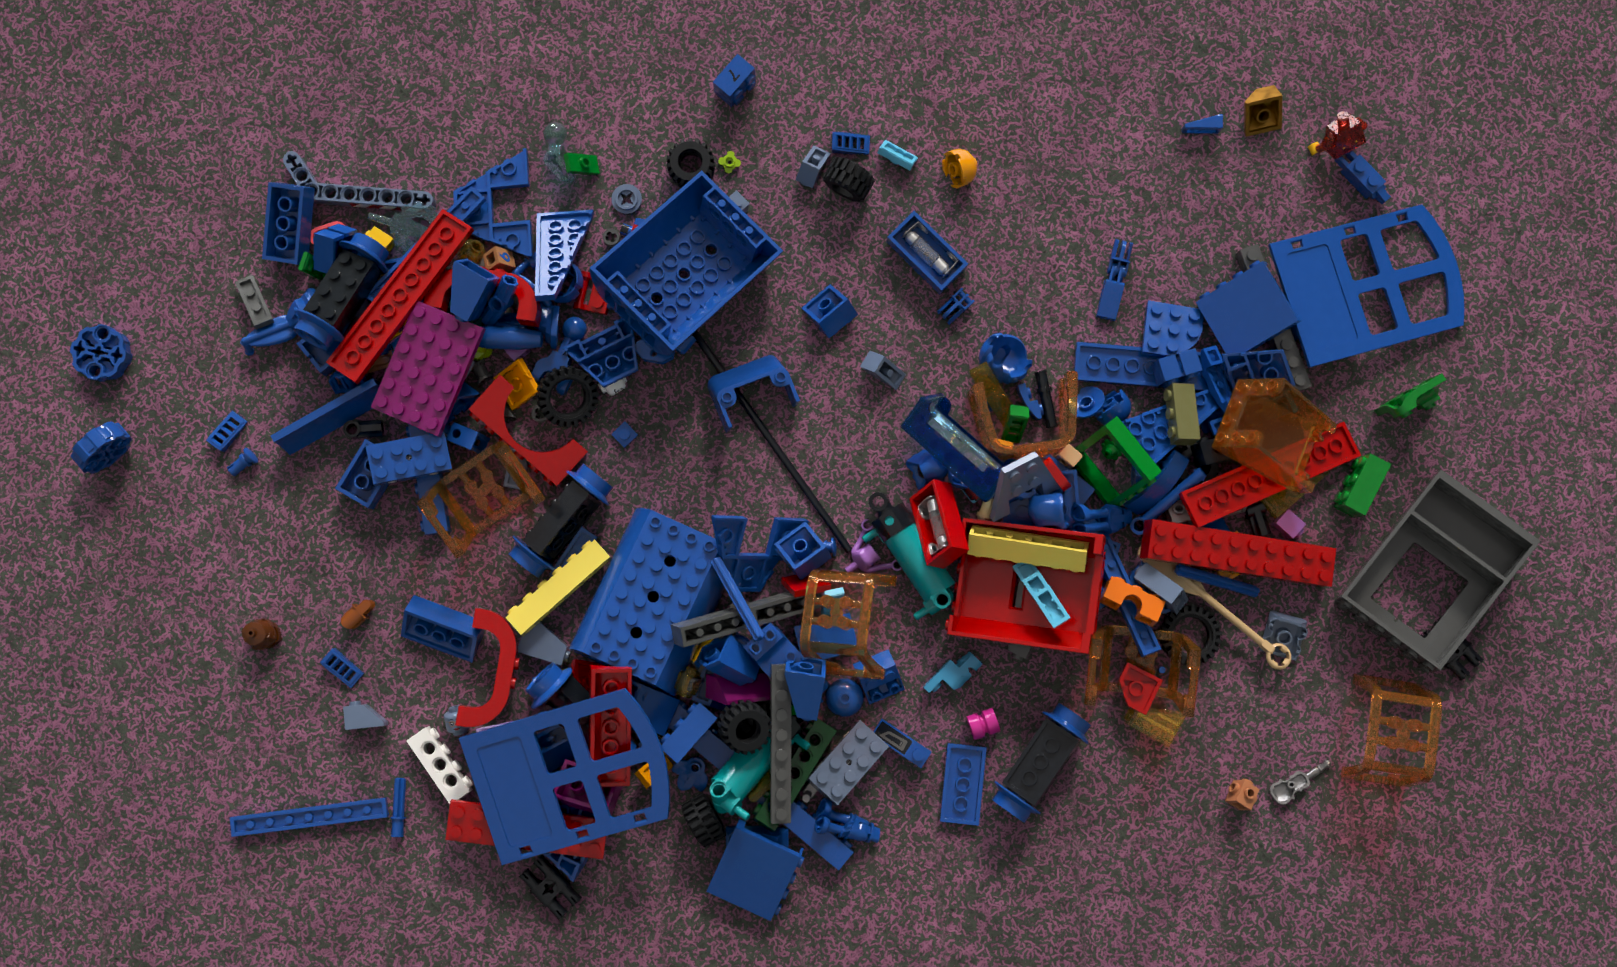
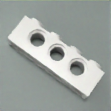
M428 726L409 738L407 743L450 804L451 799L460 800L473 790L471 788L473 784L468 776L464 777L460 772L462 767L457 760L453 761L450 757L451 751L448 746L441 744L438 739L440 735L435 728L431 729ZM428 743H432L435 747V751L432 754L427 751ZM439 759H443L446 763V767L443 770L437 765ZM450 775L455 776L457 779L455 786L451 785L448 781Z

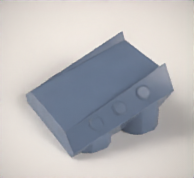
M1271 610L1263 639H1266L1271 644L1281 643L1287 646L1291 653V660L1296 661L1301 652L1302 640L1306 638L1308 633L1306 629L1307 621ZM1275 647L1273 654L1286 658V653L1279 650V647Z

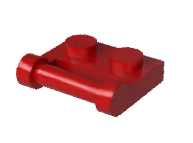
M581 271L584 279L583 288L579 290L580 294L577 297V301L574 302L573 308L607 315V303L599 295L594 283L589 304H584L589 279L592 280L590 272Z

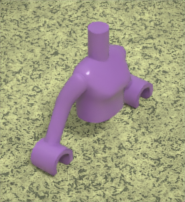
M869 519L864 520L861 524L862 532L851 551L853 563L847 566L845 570L848 574H851L857 568L865 573L885 569L901 570V567L899 569L894 567V563L897 560H894L892 563L872 566L881 558L870 543L859 549L864 542L862 536L873 528L871 526L869 529H866L864 523Z

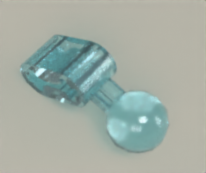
M549 123L543 132L544 139L549 144V151L545 153L543 158L544 163L561 182L572 184L576 180V174L568 173L569 176L566 178L560 168L551 161L554 157L560 167L566 171L565 161L560 155V145L566 141L567 130L561 123Z

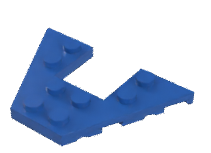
M524 148L521 153L511 159L504 160L501 165H496L489 169L483 176L476 180L473 179L467 185L454 190L453 196L455 203L471 186L476 189L487 201L465 222L474 229L471 235L533 259L532 222L530 220L494 223L492 190L530 187L528 150Z
M711 516L719 557L722 558L740 592H761L766 581L775 572L773 568L779 560H783L775 551V543L805 521L807 524L809 523L804 518L774 517L766 552L739 553L748 519L744 516Z

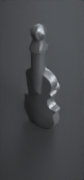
M1325 759L1322 764L1317 765L1307 773L1296 771L1293 775H1290L1287 781L1279 779L1278 782L1270 787L1271 797L1279 805H1286L1291 800H1295L1294 794L1307 789L1310 785V779L1322 773L1326 768H1331L1332 762Z

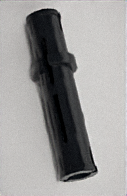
M1047 370L1034 372L1038 386L1037 393H1039L1044 411L1046 428L1056 427L1058 424L1050 392L1052 387L1049 386Z

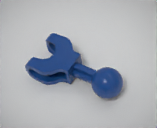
M570 317L563 323L562 331L565 337L558 352L552 350L548 357L538 360L535 364L532 376L536 383H540V380L547 372H553L552 369H560V366L568 367L571 365L572 359L568 357L569 354L562 347L578 339L581 340L586 335L587 326L581 318ZM564 380L558 383L556 387L557 393L562 396L566 395L573 380Z

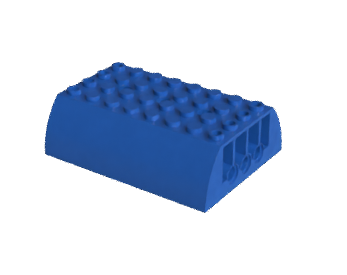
M701 170L590 267V275L601 298L655 352L662 355H670L779 257L783 250ZM713 247L716 253L708 254L706 248ZM680 271H686L688 272L689 277L683 279L679 276L678 273ZM654 295H659L662 298V301L660 303H654L651 300V297Z
M636 508L571 642L569 650L604 666L632 667L633 679L675 697L700 643L687 647L674 644L671 624L715 612L725 590L711 565V561L719 557L716 539L653 510ZM667 557L675 558L676 563L674 566L668 567L665 565L664 561ZM649 593H658V601L650 602L648 600ZM640 628L642 630L641 637L633 638L631 636L632 629Z

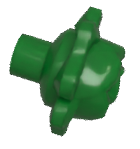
M1106 439L1101 444V452L1107 459L1117 460L1118 457L1122 456L1121 450L1113 441Z

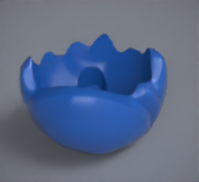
M995 333L983 343L979 352V364L982 371L988 378L999 384L1016 383L1018 380H1022L1033 364V360L1027 359V351L1023 342L1009 334Z

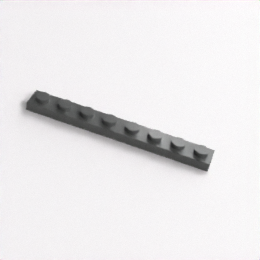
M771 664L770 724H772V729H770L771 824L791 823V695L784 675L785 664Z

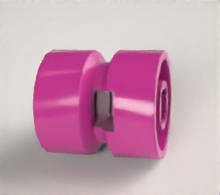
M993 708L983 710L981 715L975 713L966 716L974 740L985 737L986 733L992 735L1000 732L999 723Z

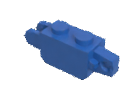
M1345 147L1342 152L1351 161L1350 163L1340 155L1334 157L1335 162L1342 168L1341 174L1364 198H1375L1381 204L1385 203L1391 197L1385 190L1386 186L1384 183L1386 181L1360 154L1357 156L1349 147Z

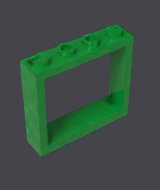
M1118 416L1075 448L1082 454V458L1074 467L1086 482L1095 489L1094 492L1104 504L1120 507L1137 493L1139 494L1146 489L1147 485L1149 487L1155 483V477L1162 472ZM1106 434H1108L1143 478L1121 494H1118L1085 453L1086 449Z

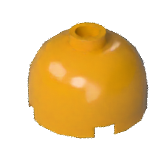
M954 149L944 153L946 157L942 160V169L946 177L949 173L953 182L951 186L957 189L971 183L977 172L976 159L963 149Z

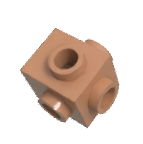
M1248 779L1233 780L1229 786L1225 802L1238 810H1252L1260 789L1255 787L1253 782Z

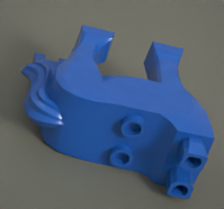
M771 622L761 626L765 634L762 640L754 641L752 638L744 646V649L769 678L771 664H786L788 661L797 663L800 662L801 658H804L781 630ZM826 679L823 692L830 686Z

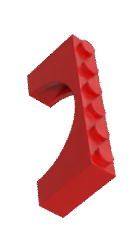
M499 375L469 408L471 411L469 415L477 422L479 420L486 424L484 428L489 433L499 435L501 437L499 441L504 446L514 448L516 450L514 454L519 459L523 460L525 458L529 461L530 464L528 466L534 472L538 473L540 471L544 474L543 479L549 485L555 484L558 486L568 475L566 471H571L588 451L573 438L564 446L547 452L532 451L518 444L508 432L504 419L505 404L514 386Z

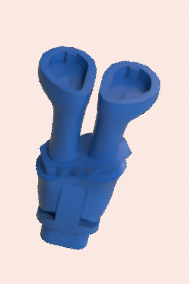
M823 798L816 811L818 819L814 824L817 834L832 832L837 833L838 837H843V839L867 843L870 841L877 843L879 841L880 828L875 827L874 823H869V821L856 814L850 813L847 815L832 810V802L829 799ZM830 820L843 823L844 825L842 826L830 822Z

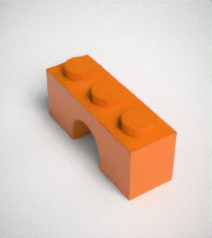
M1113 576L1106 582L1100 598V603L1115 610L1122 605L1123 600L1132 601L1137 608L1134 619L1151 627L1158 622L1166 602L1156 594H1149L1143 591L1141 587L1130 585L1124 579Z

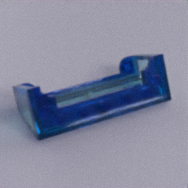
M942 393L921 397L900 427L980 499L988 502L995 496L1000 469L1017 461V459L1010 458L1003 463L948 415L951 411V402Z

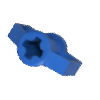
M336 370L330 376L328 382L335 394L349 392L365 383L367 379L364 376L359 384H356ZM336 378H338V379L340 380V382L342 383V385H339V384H338Z

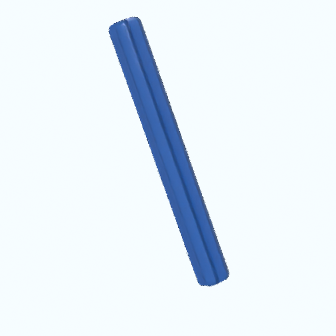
M714 558L711 561V565L753 640H762L765 634L722 558Z
M1177 564L1174 569L1178 576L1251 597H1257L1260 592L1257 586L1182 564Z

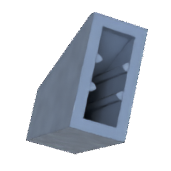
M1147 562L1143 566H1139L1135 571L1134 578L1136 582L1150 594H1156L1166 601L1165 606L1176 615L1188 601V597L1181 586Z
M539 622L525 636H522L518 646L519 653L554 662L558 665H564V662L568 663L571 651H568L569 646L543 622Z

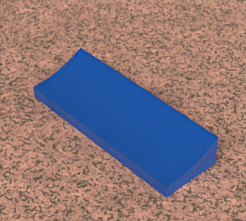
M374 378L366 381L272 434L273 442L281 446L289 455H292L343 426L347 421L354 420L373 409L371 405L381 383Z

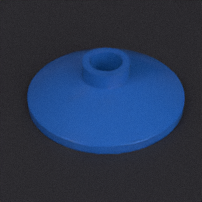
M1088 386L1081 388L1080 393L1076 397L1069 399L1068 410L1076 418L1091 417L1097 414L1104 406L1105 395L1097 387Z

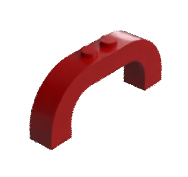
M481 266L499 277L500 280L505 274L514 276L517 279L518 287L514 295L518 298L519 306L516 319L520 325L539 327L541 305L540 301H536L535 292L523 278L508 273L503 269L488 270ZM452 269L443 272L425 295L423 303L447 313L451 299ZM500 280L498 281V283H497V285H496L494 291H496V289H497V287H498V285H499Z
M475 608L472 628L485 629L492 632L500 643V655L493 694L490 700L483 706L459 705L455 726L476 727L495 719L506 707L510 699L511 690H515L517 678H514V672L519 669L520 658H517L518 640L516 633L503 616L487 609Z

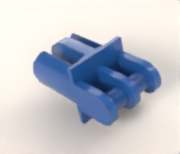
M960 288L936 312L941 314L953 303V306L942 316L945 320L956 309L959 310L947 321L950 325L975 301L968 297L969 294L963 292V288ZM959 295L962 299L958 301L955 297ZM965 301L968 305L964 307L961 303Z

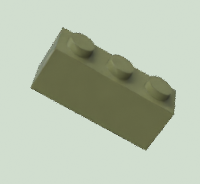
M1172 383L1165 389L1163 394L1167 408L1165 416L1168 420L1169 428L1167 434L1170 438V444L1193 445L1200 440L1194 384Z

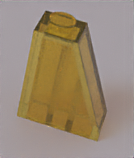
M1149 708L1147 714L1143 715L1133 709H1129L1124 719H1126V725L1169 748L1187 713L1178 710Z

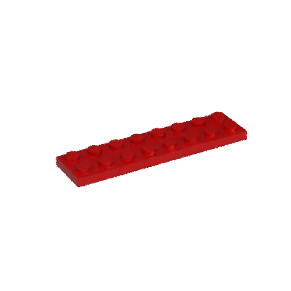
M451 799L445 840L495 846L481 803ZM562 813L568 829L595 823L594 817ZM587 829L578 831L579 838L589 835ZM606 836L547 853L603 859ZM529 845L522 847L521 849L531 850V847Z

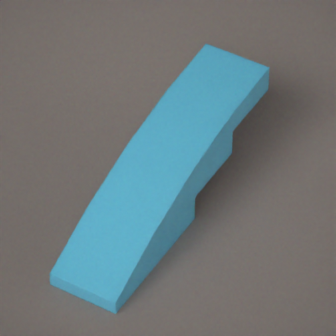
M1017 563L1012 566L1054 629L1071 619L1036 566L1027 563Z

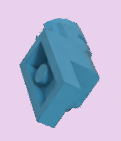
M969 651L956 661L957 664L949 659L923 688L928 693L931 691L936 692L942 685L940 683L941 680L952 690L961 688L972 676L968 668L977 671L983 664Z

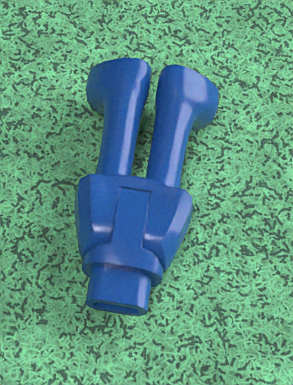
M1074 504L1071 507V517L1075 521L1083 522L1099 518L1100 522L1077 523L1073 525L1072 531L1087 533L1104 531L1106 534H1113L1126 527L1127 524H1131L1132 511L1112 504H1105L1101 509L1095 510L1088 509L1083 504Z

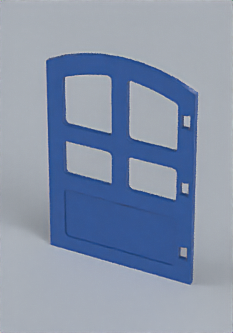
M1423 205L1268 245L1284 295L1295 314L1301 319V322L1295 325V329L1308 368L1380 348H1387L1391 345L1464 325V292L1457 261L1442 229ZM1405 214L1406 220L1398 222L1396 216ZM1415 222L1429 241L1437 259L1394 270L1381 235V230ZM1353 228L1354 234L1346 235L1344 230ZM1364 235L1378 274L1355 281L1352 279L1340 242ZM1300 241L1301 247L1293 249L1291 243ZM1437 273L1443 274L1447 314L1416 324L1411 323L1399 284ZM1383 289L1396 328L1373 335L1370 333L1358 296L1369 291Z
M626 688L550 711L540 712L533 716L459 738L502 865L668 819L670 782L663 749L648 716ZM617 707L630 722L642 743V747L599 760H593L579 718ZM562 724L565 728L576 766L549 773L535 732ZM647 762L651 776L652 806L612 817L598 775ZM581 781L584 785L595 823L568 829L554 788ZM644 813L647 819L636 822L635 815ZM587 829L589 835L579 838L578 831ZM530 845L532 851L522 854L521 848Z

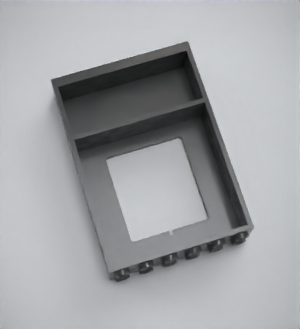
M1439 470L1430 478L1335 601L1338 603L1337 607L1353 614V619L1362 625L1365 623L1369 626L1370 632L1378 637L1381 635L1385 638V642L1394 649L1397 647L1401 650L1402 655L1406 659L1417 662L1419 664L1418 667L1422 671L1434 673L1440 671L1540 543V540L1446 472ZM1413 543H1416L1467 581V585L1425 638L1399 619L1395 622V616L1371 599V596Z

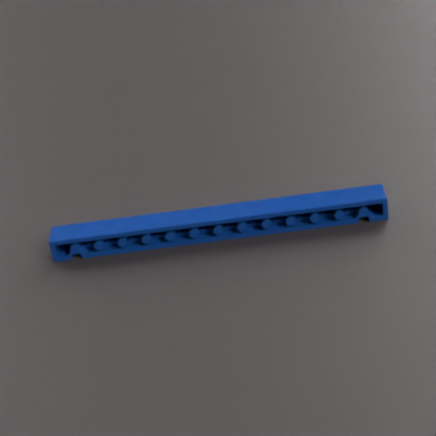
M680 700L669 725V728L673 731L676 730L673 726L680 718L684 720L689 715L686 712L689 706L682 700ZM711 726L693 748L720 770L735 752L716 735L718 731ZM764 775L748 794L761 805L765 800L763 795L770 786V775L768 777ZM794 800L791 804V823L784 825L839 871L854 853L851 848L853 845L847 839L841 840L836 836L837 833L826 832L825 834H817L814 829L815 821L818 819L816 813L811 815L806 810L808 807L802 801L796 802Z

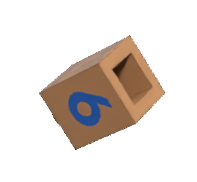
M494 246L483 254L485 268L488 270L503 269L509 273L516 268L513 252Z

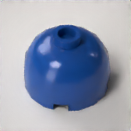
M1119 389V393L1112 391L1107 394L1104 406L1094 415L1102 425H1106L1116 416L1121 421L1128 419L1132 406L1131 401L1122 389Z
M848 678L834 681L826 692V704L829 710L841 717H850L856 714L864 702V693L860 685Z

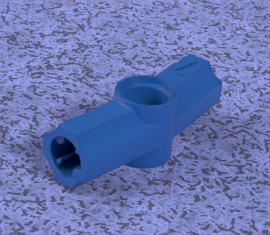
M505 274L501 277L494 297L490 298L488 306L481 314V321L485 325L495 326L505 311L513 305V296L518 287L517 279L514 276Z

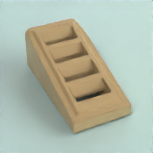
M1067 444L1054 458L1068 469H1071L1082 458V454L1073 446Z

